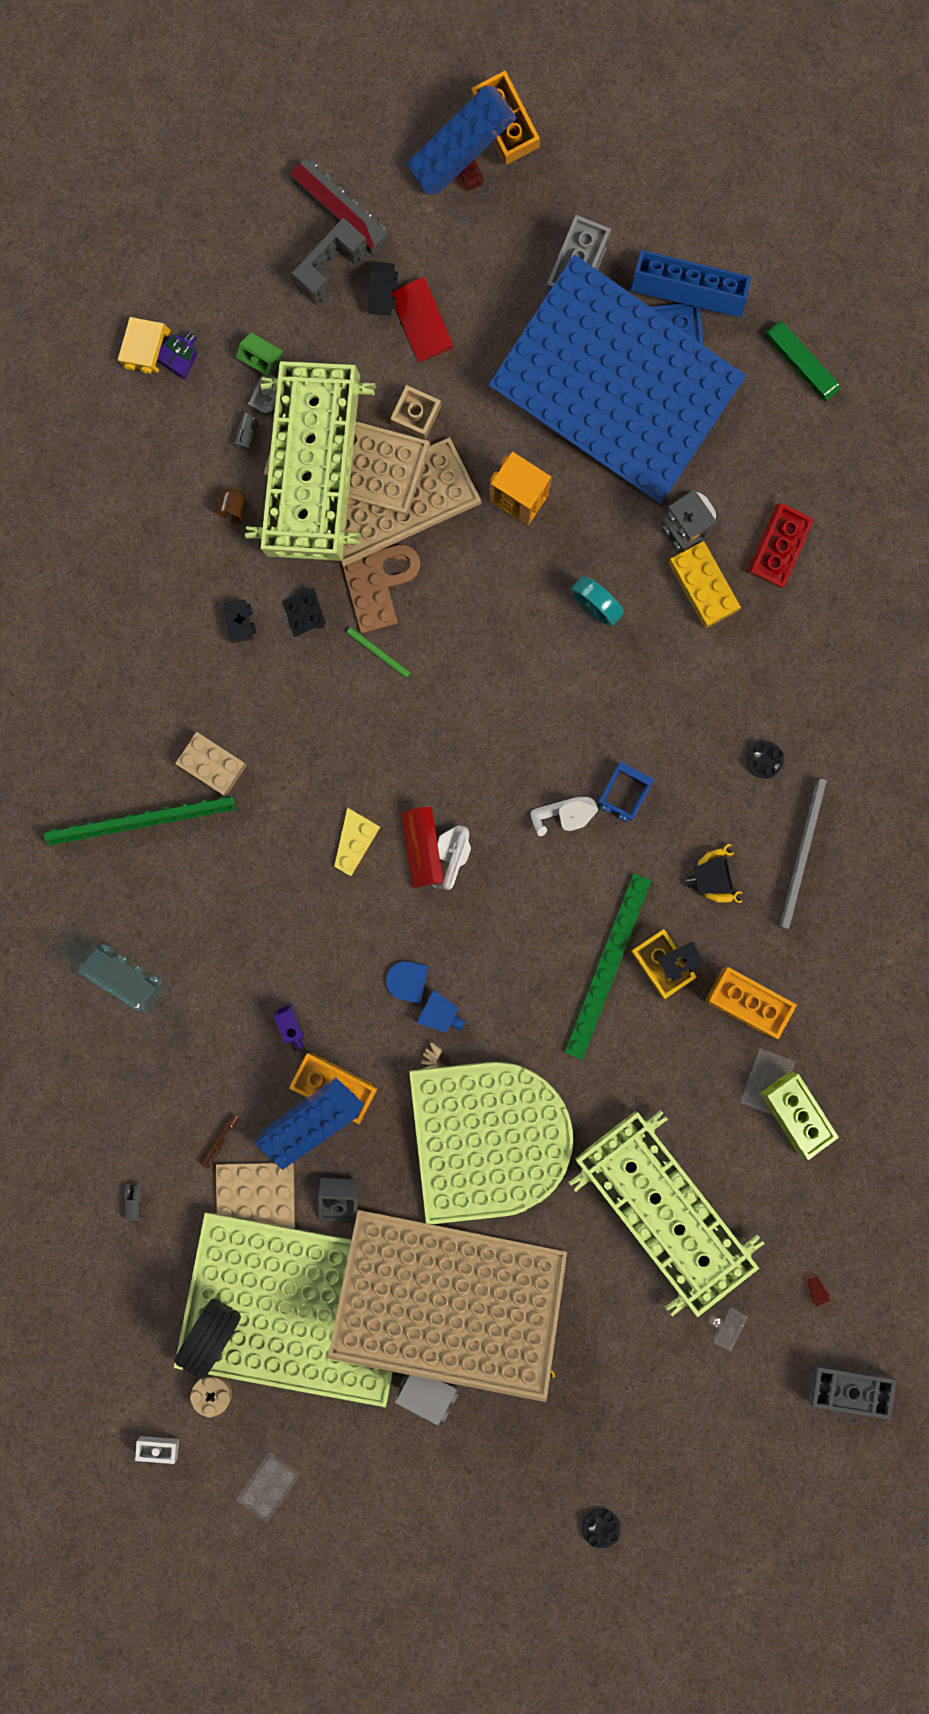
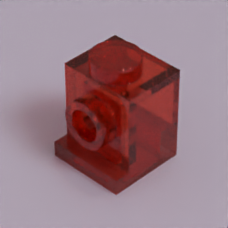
M474 159L459 174L467 192L484 185V176L481 174Z

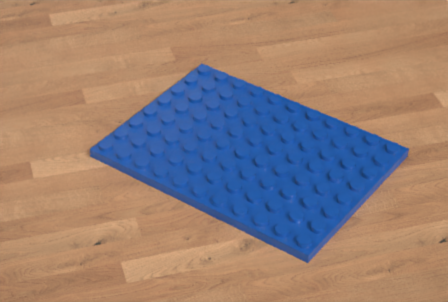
M574 254L488 386L654 501L662 504L746 375Z

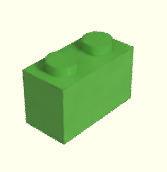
M250 332L240 343L236 358L269 376L278 367L283 351Z

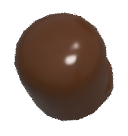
M224 489L219 496L215 513L225 519L227 518L226 512L231 513L235 516L230 521L236 524L240 523L243 517L241 511L243 506L246 505L245 495L237 489Z

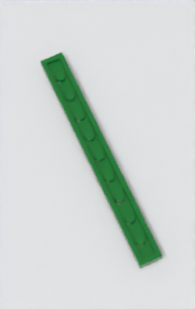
M222 796L219 800H202L200 803L193 805L186 803L177 808L165 807L162 811L155 812L149 810L141 815L128 814L125 818L120 819L108 818L106 821L99 823L92 821L83 826L71 825L68 829H51L49 832L44 833V839L51 846L237 810L236 802L233 797Z
M633 874L565 1050L566 1054L581 1060L584 1058L652 880Z

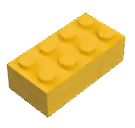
M704 541L670 559L669 565L705 629L740 610L741 606Z

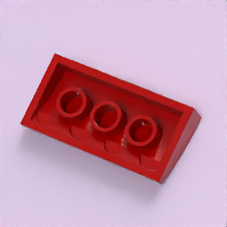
M425 277L419 278L393 292V297H396V311L418 363L453 349V343Z
M784 503L776 504L746 573L784 588L814 519Z
M432 806L419 807L402 812L401 819L412 889L444 883Z

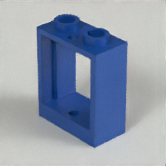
M620 762L598 802L601 805L600 809L607 813L615 812L618 814L617 818L624 822L632 821L654 779ZM619 773L645 785L630 814L605 801Z

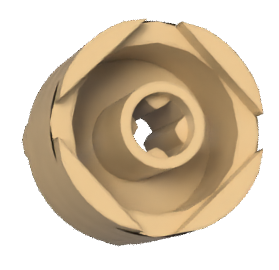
M207 1374L205 1378L199 1379L194 1385L190 1400L194 1409L199 1414L211 1418L225 1411L232 1398V1388L225 1377ZM214 1392V1397L209 1398V1393Z

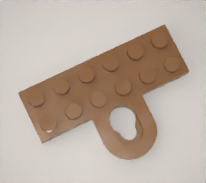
M397 545L379 550L343 567L361 634L398 624L388 588L412 581L420 570L418 554L414 549L406 545ZM389 558L403 559L407 562V567L397 575H388L383 570V564Z

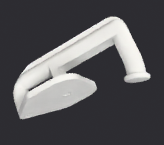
M576 797L536 808L531 811V819L537 835L543 836L546 834L547 828L543 826L541 819L559 815L562 828L566 831L583 828L597 813L598 808L592 798Z
M458 825L438 837L437 843L440 859L448 862L449 866L443 880L444 883L432 886L447 890L452 889L459 868L466 863L471 850L467 827Z

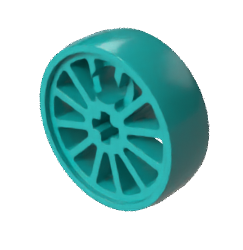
M587 576L579 578L570 590L576 601L607 627H613L624 614V610L618 601L600 584Z

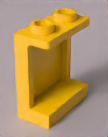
M130 317L118 361L124 365L125 369L130 371L139 369L146 374H151V372L158 373L159 369L156 367V362L163 337H169L171 330L164 323Z

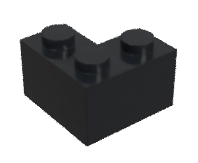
M373 262L369 278L368 314L391 316L392 309L396 308V297H393V291H396L399 272L395 271V264Z

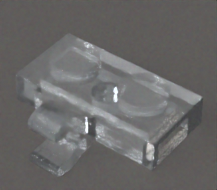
M729 1307L723 1320L710 1314L707 1319L708 1323L719 1328L712 1342L732 1351L748 1316L732 1307Z

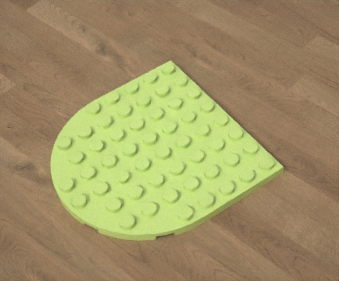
M484 1062L409 1071L426 1224L518 1214L542 1202L556 1189L567 1171L572 1155L573 1130L563 1100L544 1078L525 1067L506 1062Z

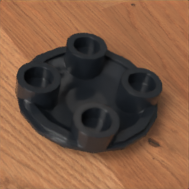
M757 742L747 752V767L758 778H772L783 767L784 752L773 742Z
M607 1509L591 1511L582 1523L584 1539L591 1547L607 1548L617 1543L620 1534L618 1517Z

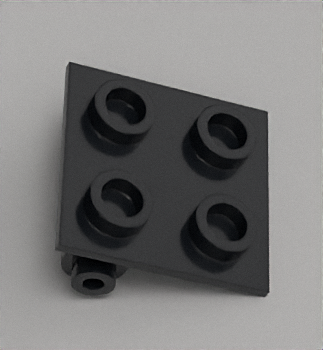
M314 588L282 601L293 637L317 627L318 629L325 627L326 621L324 620Z

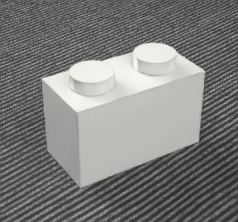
M140 1436L136 1444L135 1461L175 1464L178 1459L179 1439Z

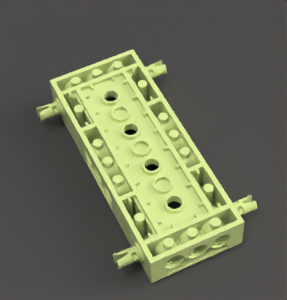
M280 361L278 378H261L263 383H265L261 384L262 390H277L263 527L246 526L247 531L252 533H245L246 539H262L261 550L268 557L342 561L344 544L360 545V541L356 539L361 538V533L345 532L358 395H375L373 389H376L375 383H360V373L355 365ZM312 398H319V403L316 406L309 404ZM315 435L316 439L313 443H306L307 436ZM306 472L312 474L309 481L302 480V476ZM301 510L308 511V515L304 519L298 518Z
M659 1110L658 1113L646 1121L637 1111H634L575 1158L582 1167V1172L569 1181V1184L573 1185L579 1182L573 1188L577 1192L589 1181L593 1182L679 1293L675 1300L665 1306L667 1310L675 1307L670 1312L671 1316L673 1317L685 1306H689L695 1315L699 1317L759 1269L752 1260L751 1254L764 1245V1242L761 1240L756 1243L760 1238L756 1234L746 1244H740L654 1134V1130L668 1120L666 1117H663L657 1121L663 1112ZM628 1162H634L637 1166L633 1173L626 1171L625 1167ZM653 1193H658L661 1196V1200L657 1204L650 1202V1196ZM678 1224H682L685 1227V1232L682 1235L674 1233V1228ZM707 1256L709 1258L708 1265L700 1266L698 1263L699 1258Z

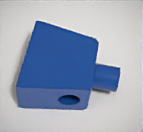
M433 990L417 1023L447 1033L450 1026L461 1031L465 1020L455 1016L459 1008Z

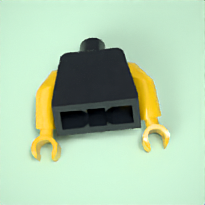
M727 844L723 849L719 848L707 852L698 861V866L694 867L695 876L686 877L687 887H698L699 894H704L707 899L717 903L743 902V900L738 901L736 899L737 894L743 893L740 891L734 892L727 857L734 854V852L728 853L726 851V848L732 845Z

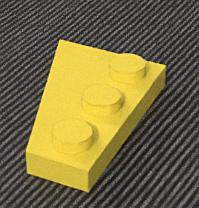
M347 808L334 867L352 876L379 831L380 826Z

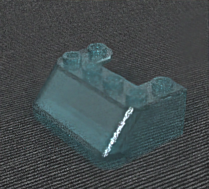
M103 943L102 945H96L76 971L136 1011L149 1013L165 989V986L162 985L164 981L155 975L150 977L144 975L142 968L137 965L133 967L127 963L128 959L120 954L117 956L114 953L115 949Z

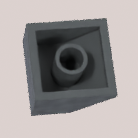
M321 1178L319 1188V1221L355 1223L359 1204V1180Z

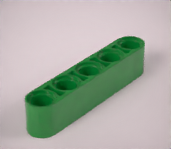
M778 321L765 333L766 339L769 338L773 342L772 345L779 353L782 352L785 360L798 370L797 373L810 383L809 386L817 395L820 394L824 402L828 401L841 389L835 378L782 321Z

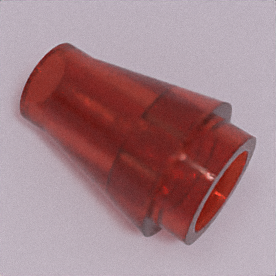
M818 1276L807 1280L811 1299L815 1306L830 1301V1294Z

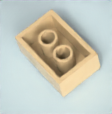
M198 732L195 733L175 763L223 796L228 795L247 766L244 762Z

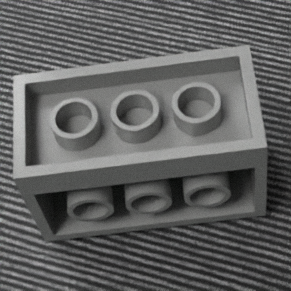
M575 215L548 280L546 296L574 254L595 269H599L608 247L611 233L610 228Z
M405 1374L398 1387L395 1403L439 1425L440 1421L444 1422L449 1414V1404H454L459 1394V1385Z

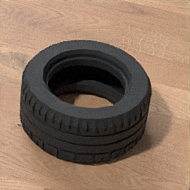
M211 1299L174 1359L176 1365L180 1368L182 1367L188 1373L194 1374L198 1379L205 1378L240 1322V1313L219 1299Z

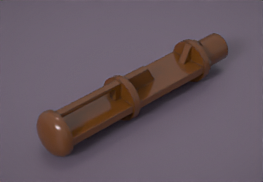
M232 1114L230 1119L225 1121V1124L200 1160V1164L203 1167H210L225 1143L224 1138L230 1129H235V1124L239 1119L235 1114ZM218 1150L213 1159L211 1160V1162L208 1164L215 1151Z

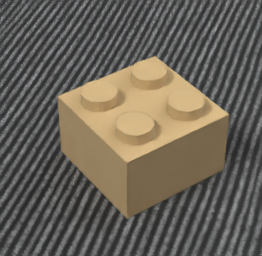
M406 385L391 416V425L426 440L441 408V400Z

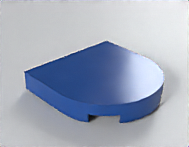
M412 962L395 964L387 974L386 983L388 990L398 999L421 1004L428 966Z

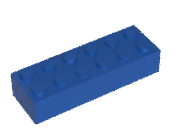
M484 86L406 164L427 194H438L517 117L496 87Z
M641 250L631 291L708 309L713 312L725 313L730 316L742 317L751 276Z
M335 1077L266 1127L255 1145L283 1170L356 1119L363 1103Z

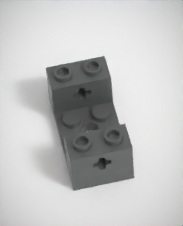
M344 218L292 272L295 286L316 305L320 301L323 303L329 297L328 281L321 272L325 268L324 264L337 256V250L342 252L354 264L358 260L361 262L367 255L366 237Z
M694 489L668 507L667 518L663 520L661 528L667 537L670 536L674 541L672 545L675 550L682 553L706 540L717 521Z
M813 1362L808 1402L815 1408L891 1420L896 1379L890 1374L871 1372L868 1375L838 1370L833 1365ZM851 1388H858L859 1395L856 1398L849 1397V1390Z

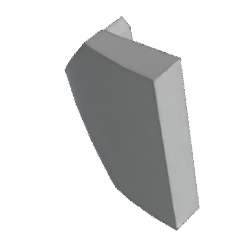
M262 374L261 378H277L271 374L269 376ZM260 378L247 406L266 414L275 411L277 390H262L261 384L265 383Z

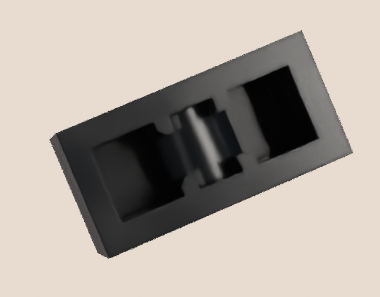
M245 599L223 603L230 642L237 643L253 640L256 628L254 622L251 623L250 616L253 615L251 604H247ZM238 617H242V619L244 620L242 621V625H239L237 623V621L239 620Z
M690 942L656 958L665 979L671 978V981L682 977L681 973L688 970L691 973L700 969L699 965L703 963L694 942ZM678 957L685 960L683 967L680 965L676 966L675 963L678 961Z

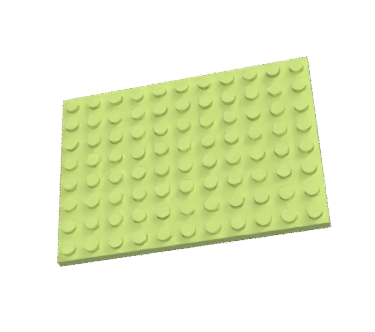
M205 1212L177 1353L211 1299H219L227 1304V1306L232 1307L233 1310H237L241 1315V1319L221 1355L208 1373L209 1375L386 1407L393 1373L392 1371L328 1359L351 1239ZM175 1363L174 1368L182 1369V1367L180 1368Z

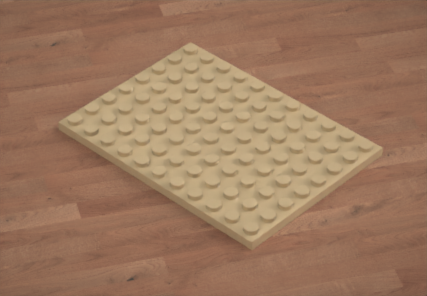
M358 1210L328 1359L546 1402L567 1252Z

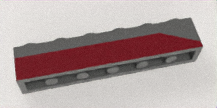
M304 158L290 173L291 181L337 223L344 218L366 237L367 250L372 255L388 240L387 229L381 223L377 224L368 211L364 212L354 198L350 199L346 196L347 193L341 186L337 187L332 183L333 180L328 174H322L315 162H309Z

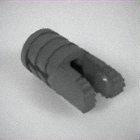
M245 412L242 416L233 444L235 447L244 450H250L257 422L248 412Z
M130 1184L125 1185L124 1220H142L141 1184L135 1185L134 1190Z

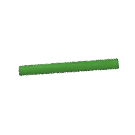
M350 627L346 633L406 679L411 674L410 671Z

